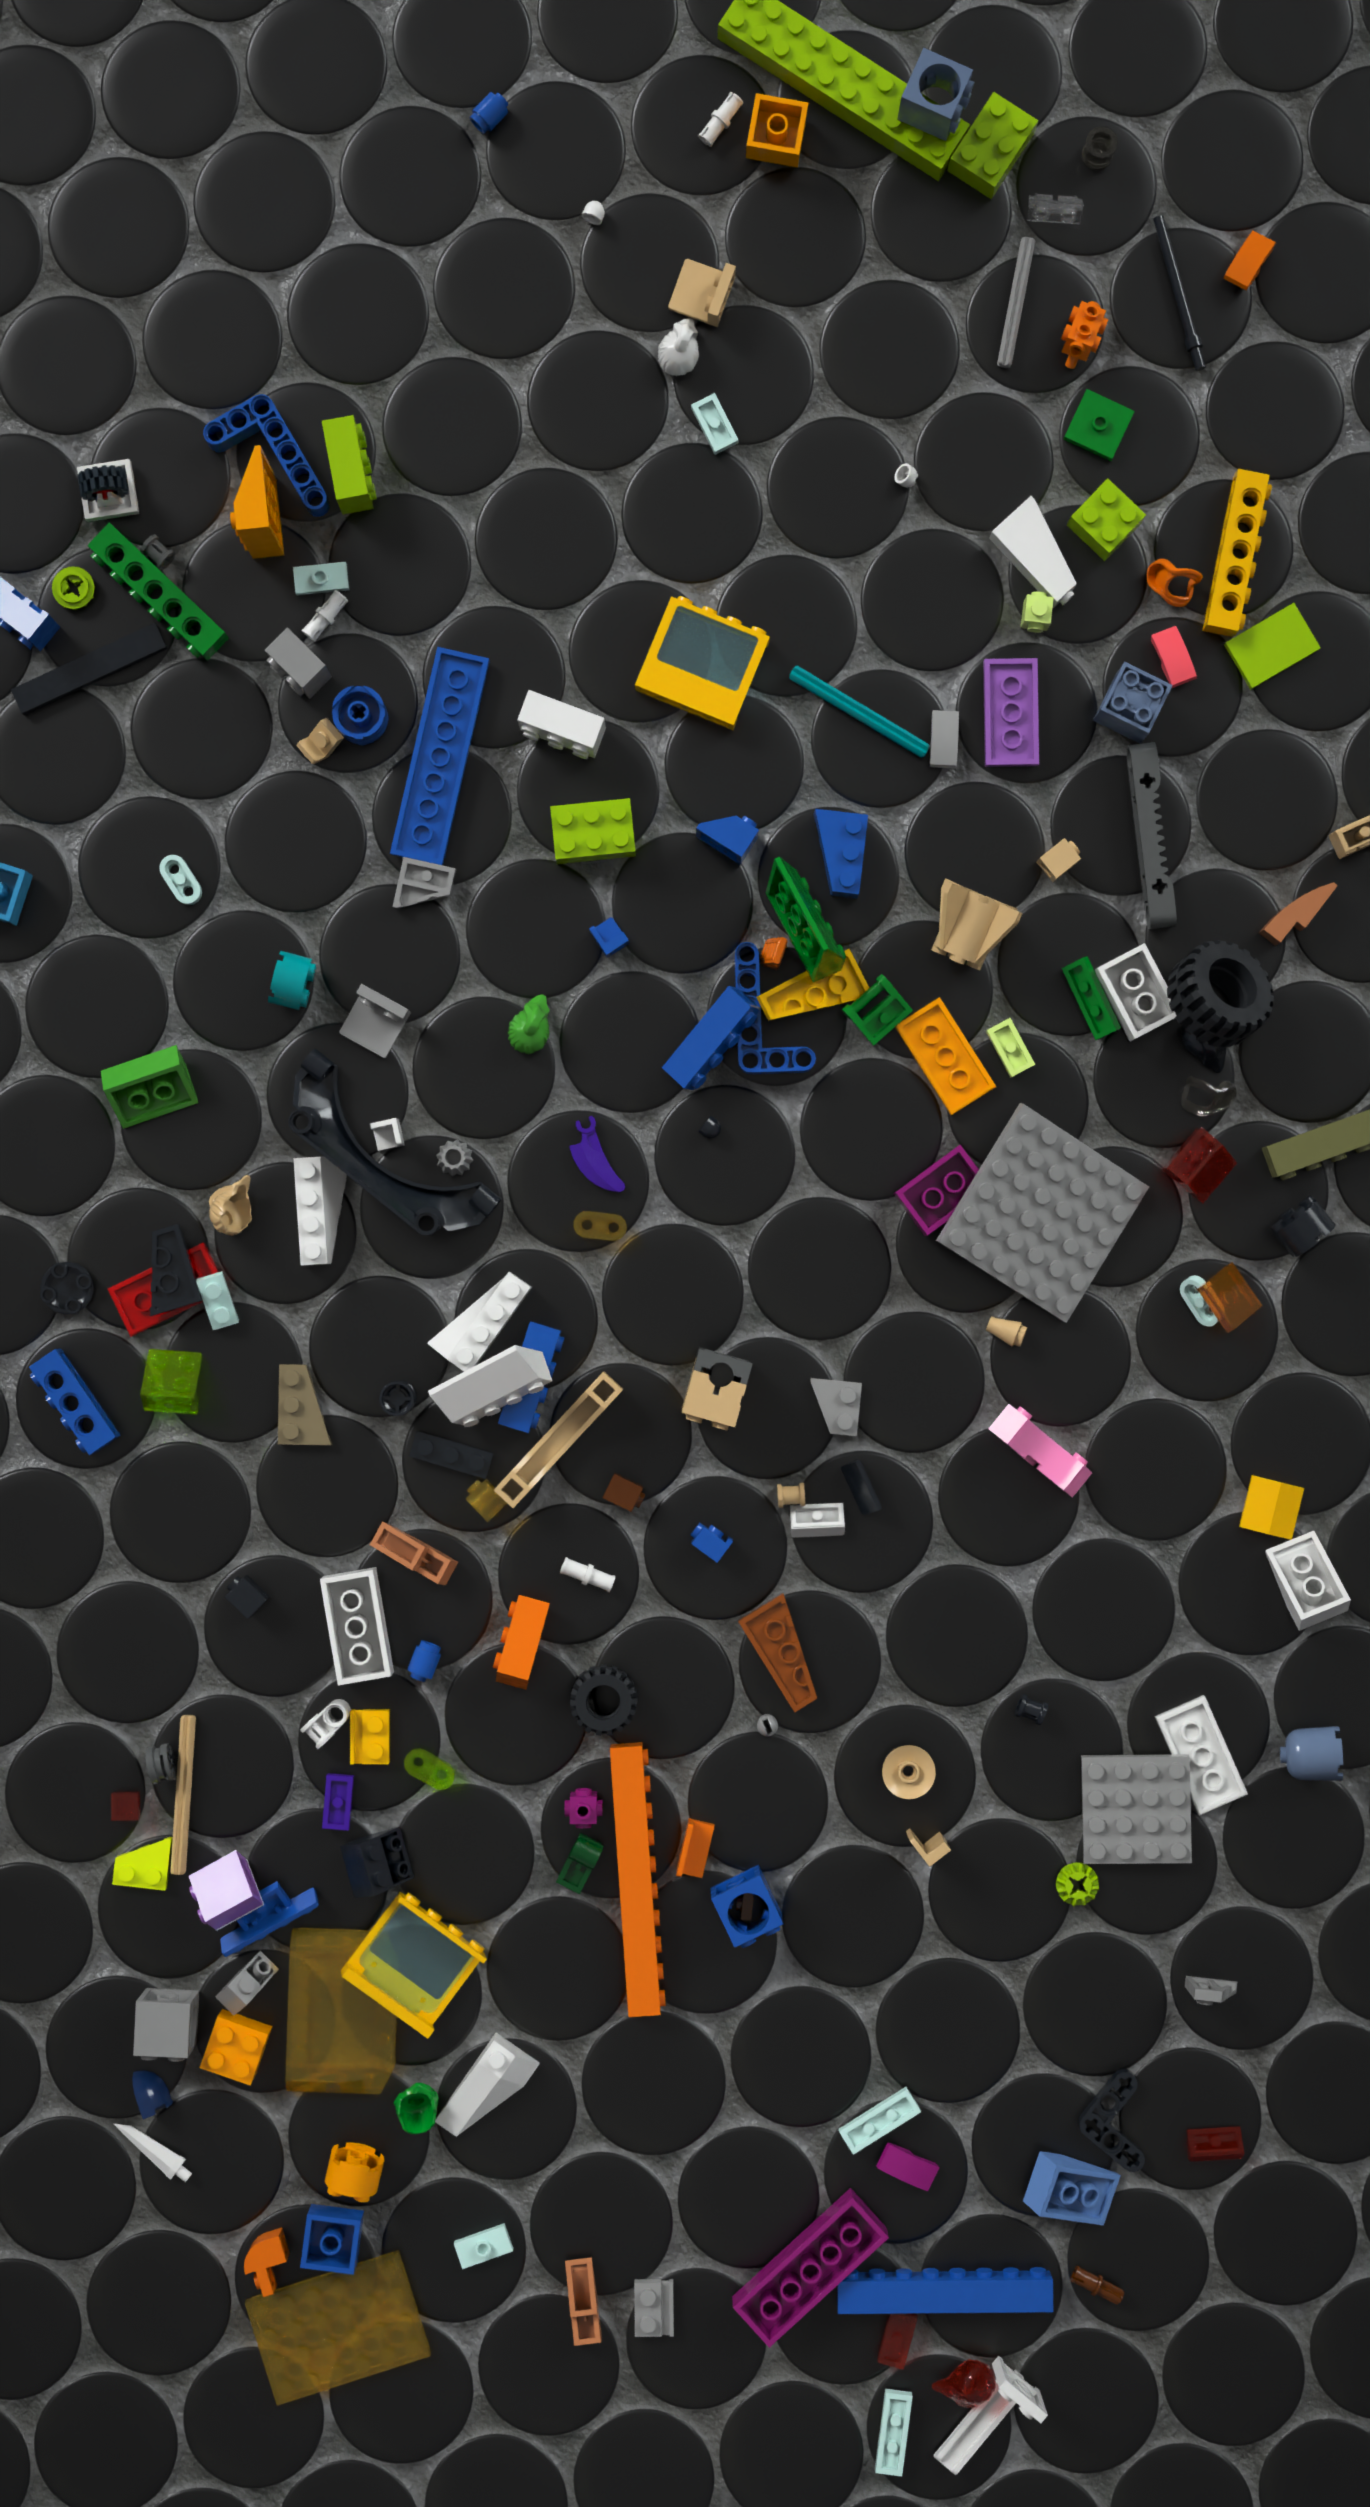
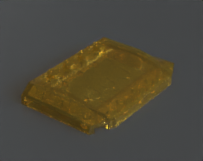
M292 1929L289 1962L286 2091L380 2094L396 2064L397 2016L341 1975V1969L370 1930ZM382 1931L370 1946V1951L399 1971L397 1952L393 1949L387 1931Z

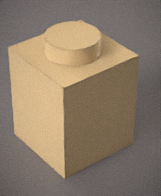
M1064 838L1037 860V864L1050 880L1054 882L1081 860L1079 856L1080 850L1072 841L1067 842Z

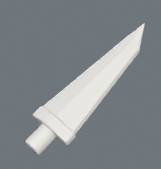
M114 2124L170 2180L174 2175H177L186 2182L192 2173L182 2166L186 2159L181 2155L179 2156L133 2126Z

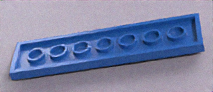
M437 647L390 854L393 856L407 857L438 865H443L490 663L489 658Z

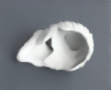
M691 318L674 323L673 330L665 335L658 346V362L667 374L675 376L685 375L693 370L698 361L699 351L696 340L698 331L694 326V320Z

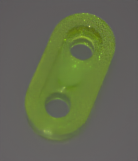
M413 1749L405 1758L404 1766L406 1771L413 1777L436 1789H447L455 1779V1770L451 1764L424 1749ZM416 1757H420L423 1760L422 1766L414 1764ZM444 1770L447 1777L440 1779L437 1776V1772Z

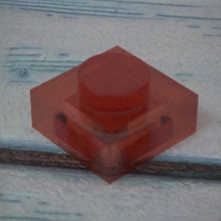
M140 1792L111 1793V1821L140 1819Z

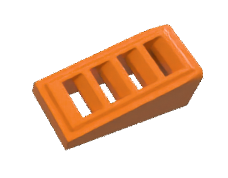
M779 937L766 940L759 958V964L774 970L779 969L787 947V939Z

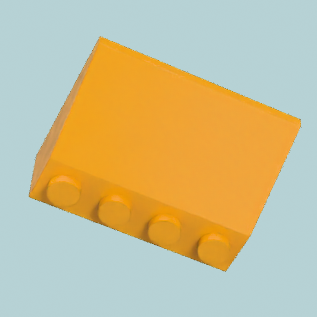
M257 445L254 447L233 503L234 512H230L232 529H235L236 536H239L240 543L244 545L245 551H249L253 559L284 556L277 480L261 445Z

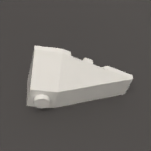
M495 2033L436 2117L435 2122L457 2137L524 2087L538 2067L539 2062L498 2033Z

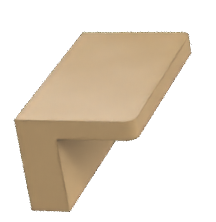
M910 1828L906 1831L910 1842L929 1867L951 1851L946 1839L940 1832L922 1844Z

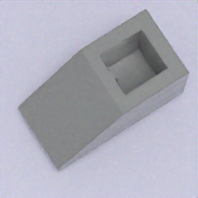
M259 1951L215 1997L233 2015H236L255 1997L279 1969Z

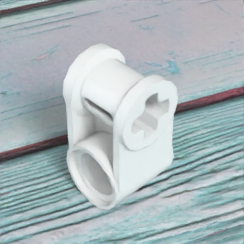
M336 1699L328 1704L319 1714L317 1713L300 1731L302 1733L306 1732L316 1743L315 1747L319 1749L350 1717L351 1708L345 1700ZM337 1707L341 1709L343 1718L335 1719L331 1715V1708Z

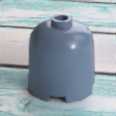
M1339 1726L1295 1729L1287 1735L1285 1747H1280L1281 1763H1286L1287 1770L1292 1777L1299 1780H1343V1773H1338V1768H1340V1765H1343L1341 1738L1336 1739L1335 1734L1340 1733Z

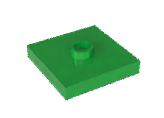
M1086 389L1063 439L1112 461L1135 411Z

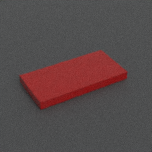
M204 1242L188 1250L196 1279L219 1272ZM152 1267L108 1288L130 1337L199 1305L203 1301L150 1316Z

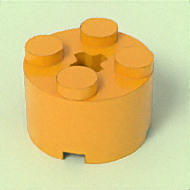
M347 2142L343 2148H338L339 2144L334 2145L331 2150L325 2177L328 2194L336 2197L344 2195L353 2197L358 2202H368L370 2196L375 2195L378 2191L384 2156L381 2154L378 2157L375 2155L376 2149L365 2144Z

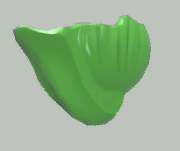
M541 994L525 1004L523 1011H520L510 1021L508 1040L511 1046L514 1047V1050L525 1054H532L541 1050L549 1038V1022L547 1017L550 1010L545 995Z

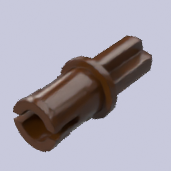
M1078 2265L1075 2267L1070 2282L1091 2291L1092 2296L1097 2294L1114 2304L1121 2303L1124 2297L1123 2289L1103 2280L1102 2275L1096 2276L1080 2268Z

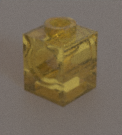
M487 1479L482 1483L477 1480L467 1490L470 1495L466 1500L488 1522L507 1502L494 1491L495 1487Z

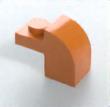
M278 2228L258 2236L252 2243L245 2258V2275L256 2272L254 2273L255 2286L257 2289H261L263 2297L273 2295L277 2287L272 2266L287 2262L290 2254L283 2228Z

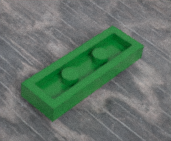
M1088 956L1062 968L1095 1040L1121 1029Z

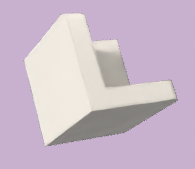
M392 1118L370 1124L371 1129L374 1131L378 1151L405 1146L399 1119Z

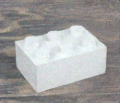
M528 690L517 719L520 731L524 732L523 736L538 741V738L549 741V746L559 750H563V747L574 750L573 754L583 759H588V756L595 758L606 729L603 717Z
M1145 943L1094 970L1130 1042L1173 1020L1177 1016L1174 1011H1171L1169 1006L1171 999L1167 998L1168 986Z

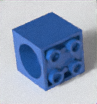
M759 1864L711 1887V1900L734 1948L740 1945L742 1948L747 1947L756 1941V1937L764 1933L766 1936L778 1932L780 1926L783 1925L782 1912ZM745 1893L758 1895L766 1902L767 1909L763 1910L761 1918L755 1922L744 1923L736 1920L728 1909H732L734 1899L737 1896Z

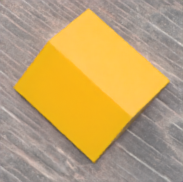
M1251 1475L1239 1527L1292 1540L1304 1488Z

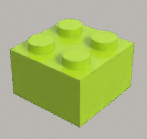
M1107 478L1070 517L1067 526L1099 557L1106 561L1142 523L1146 514Z

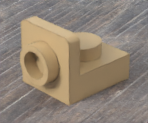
M325 718L320 720L307 738L297 743V747L312 764H316L328 758L344 737L330 720Z

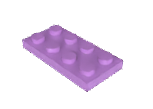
M1038 658L984 659L985 767L1038 766Z

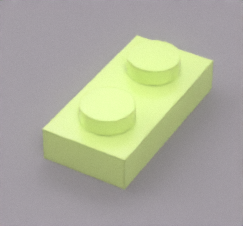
M1011 1018L986 1030L1010 1078L1035 1065Z

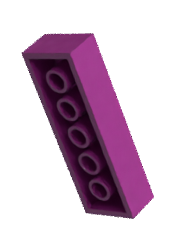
M850 2188L732 2296L733 2309L770 2348L889 2238L887 2227Z

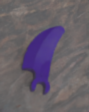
M588 1117L590 1127L587 1129L582 1128L579 1120L576 1121L575 1127L581 1133L582 1140L579 1144L571 1145L569 1148L578 1169L594 1185L608 1191L622 1192L625 1189V1184L615 1174L603 1153L595 1131L596 1121L594 1117Z

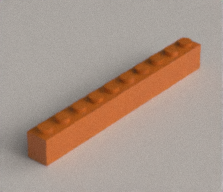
M642 1742L610 1744L628 2017L661 2015V2007L666 2006L665 1990L659 1989V1980L664 1979L663 1963H658L657 1953H662L661 1936H656L655 1926H660L659 1909L654 1910L653 1899H658L657 1883H652L651 1874L656 1872V1857L650 1856V1846L655 1844L654 1829H648V1819H653L652 1802H646V1792H651L650 1776H645L644 1766L649 1765L648 1749H643Z

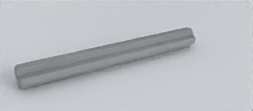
M1022 237L997 361V365L1001 368H1010L1012 365L1035 246V239L1030 237Z

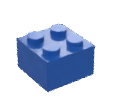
M311 2204L307 2213L300 2268L354 2275L358 2263L364 2210Z

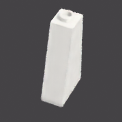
M1030 496L991 532L989 539L1038 592L1047 593L1048 597H1054V608L1059 603L1065 605L1075 595L1072 591L1077 583L1035 499Z

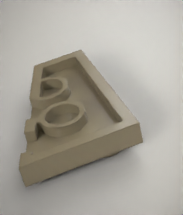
M279 1364L278 1444L332 1445L307 1365Z

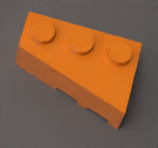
M522 1595L518 1596L517 1602H511L507 1616L512 1618L510 1627L504 1626L500 1642L505 1643L502 1653L497 1652L493 1668L497 1669L496 1682L527 1689L550 1603Z

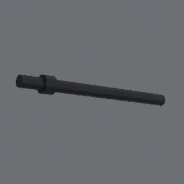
M1159 215L1153 218L1187 338L1185 339L1187 351L1191 352L1195 370L1200 371L1206 368L1201 351L1203 347L1201 337L1197 335L1164 216Z

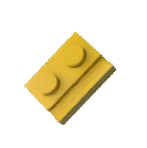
M351 1709L350 1764H389L390 1709Z

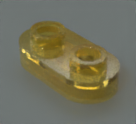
M584 1211L579 1213L574 1220L576 1233L584 1238L617 1241L623 1238L627 1231L625 1220L617 1214ZM584 1220L592 1222L591 1229L585 1230L582 1227ZM611 1223L618 1224L619 1229L617 1232L612 1233L609 1231L608 1227Z

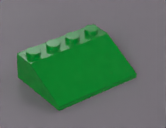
M781 857L775 858L765 893L813 982H816L841 971L846 959L844 949L840 944H836L833 938V929L822 918L821 907L818 901L813 900L809 894V885L804 877L801 878L798 871Z

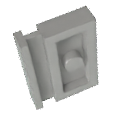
M635 2279V2337H662V2335L674 2337L673 2279L662 2281L661 2279Z

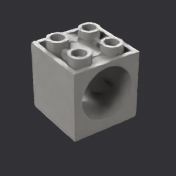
M146 1988L136 2001L133 2056H141L142 2060H156L157 2057H168V2060L173 2062L183 2061L184 2058H188L197 2044L199 1990Z

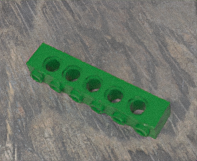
M110 522L87 545L93 552L90 557L100 567L107 565L112 570L109 575L120 586L123 583L127 584L131 588L128 593L139 604L142 601L150 606L148 612L158 622L162 619L170 625L167 630L177 640L182 637L189 644L186 648L197 659L202 656L208 661L229 639L227 634ZM116 553H124L122 561L117 563L112 561ZM143 571V577L140 580H132L134 572ZM153 590H163L160 598L151 599ZM174 607H181L182 612L178 617H170V611ZM200 625L201 631L198 635H189V630L192 626Z

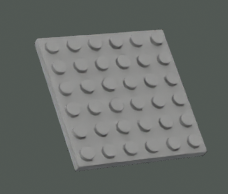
M1019 1103L936 1241L1056 1318L1067 1323L1149 1189V1186L1025 1104Z

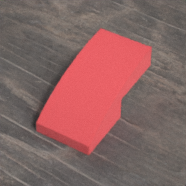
M1176 626L1151 635V642L1162 661L1161 668L1168 682L1173 685L1172 688L1197 679L1193 663Z

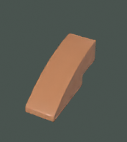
M1333 882L1302 895L1271 918L1259 934L1276 946L1282 942L1292 927L1299 931L1303 930L1338 885Z
M386 1522L381 1523L370 1543L372 1547L440 1585L447 1584L458 1564V1561Z
M592 2257L565 2261L574 2346L601 2343L602 2334Z

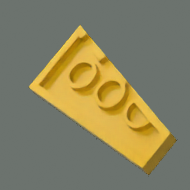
M850 949L844 951L846 959L841 971L816 982H813L808 972L805 971L757 996L756 998L768 1021L857 1000L869 989V986Z

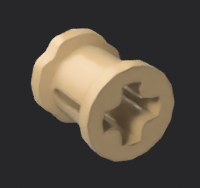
M799 1483L798 1486H782L777 1484L778 1508H783V1505L800 1504L801 1507L805 1506L804 1483Z

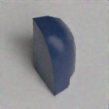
M145 2070L133 2072L134 2094L143 2120L155 2115L156 2110L164 2107L168 2108L173 2104L169 2090L162 2078L153 2072Z

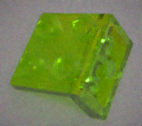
M150 1349L140 1393L144 1411L197 1415L199 1404L196 1389L202 1354L199 1352Z

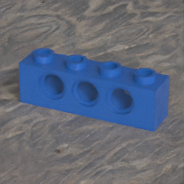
M61 1348L54 1349L29 1366L32 1371L30 1377L38 1387L42 1386L48 1394L45 1396L47 1402L53 1409L57 1408L63 1416L60 1418L62 1424L68 1431L72 1430L78 1438L75 1442L83 1453L95 1454L121 1436ZM55 1374H60L63 1378V1385L59 1389L52 1383ZM70 1396H75L78 1399L79 1405L76 1410H71L67 1405ZM85 1418H90L93 1421L94 1427L91 1432H86L82 1427V1422Z

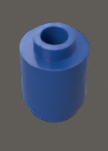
M490 92L472 110L473 114L469 119L481 133L485 134L487 131H491L509 113L506 108L508 102L500 93L493 94Z
M421 1640L420 1645H416L407 1668L408 1671L412 1672L410 1677L425 1682L426 1678L432 1679L441 1657L439 1653L441 1647Z

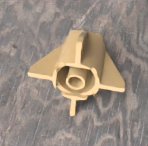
M945 878L941 887L939 932L931 950L944 956L948 952L947 956H949V959L963 965L967 960L966 965L981 970L987 954L1019 923L1023 913L1017 911L1018 909L979 894Z

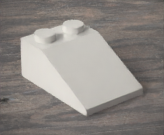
M1315 1531L1265 1550L1286 1606L1299 1631L1348 1611L1351 1599Z

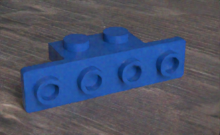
M278 1881L260 1890L264 1905L236 1920L241 1927L220 1939L222 1954L227 1957L237 1953L254 1941L263 1939L274 1930L285 1927L296 1918L312 1912L319 1906L316 1890L310 1888L292 1899L287 1896Z

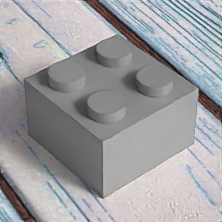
M288 627L265 649L269 656L266 661L271 665L270 667L281 678L286 675L287 678L285 680L300 697L305 694L310 699L332 677L326 665Z

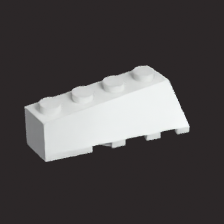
M324 1156L293 1158L300 1263L302 1266L331 1264L347 1174Z
M508 1272L503 1279L433 1337L428 1344L462 1371L469 1370L479 1363L532 1287L512 1272Z

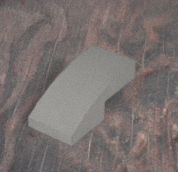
M932 710L930 767H957L958 711Z

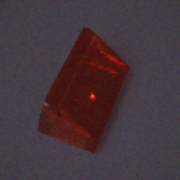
M1240 2127L1187 2130L1189 2162L1241 2159L1244 2155Z

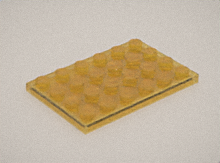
M399 2250L357 2263L354 2275L329 2272L277 2289L273 2295L263 2297L261 2294L245 2301L247 2313L277 2406L424 2359L431 2355Z

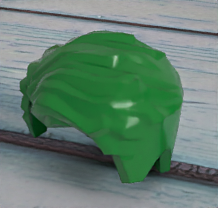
M415 2083L404 2092H401L394 2101L398 2119L403 2130L407 2133L415 2135L426 2133L435 2124L439 2097L437 2092L429 2085Z

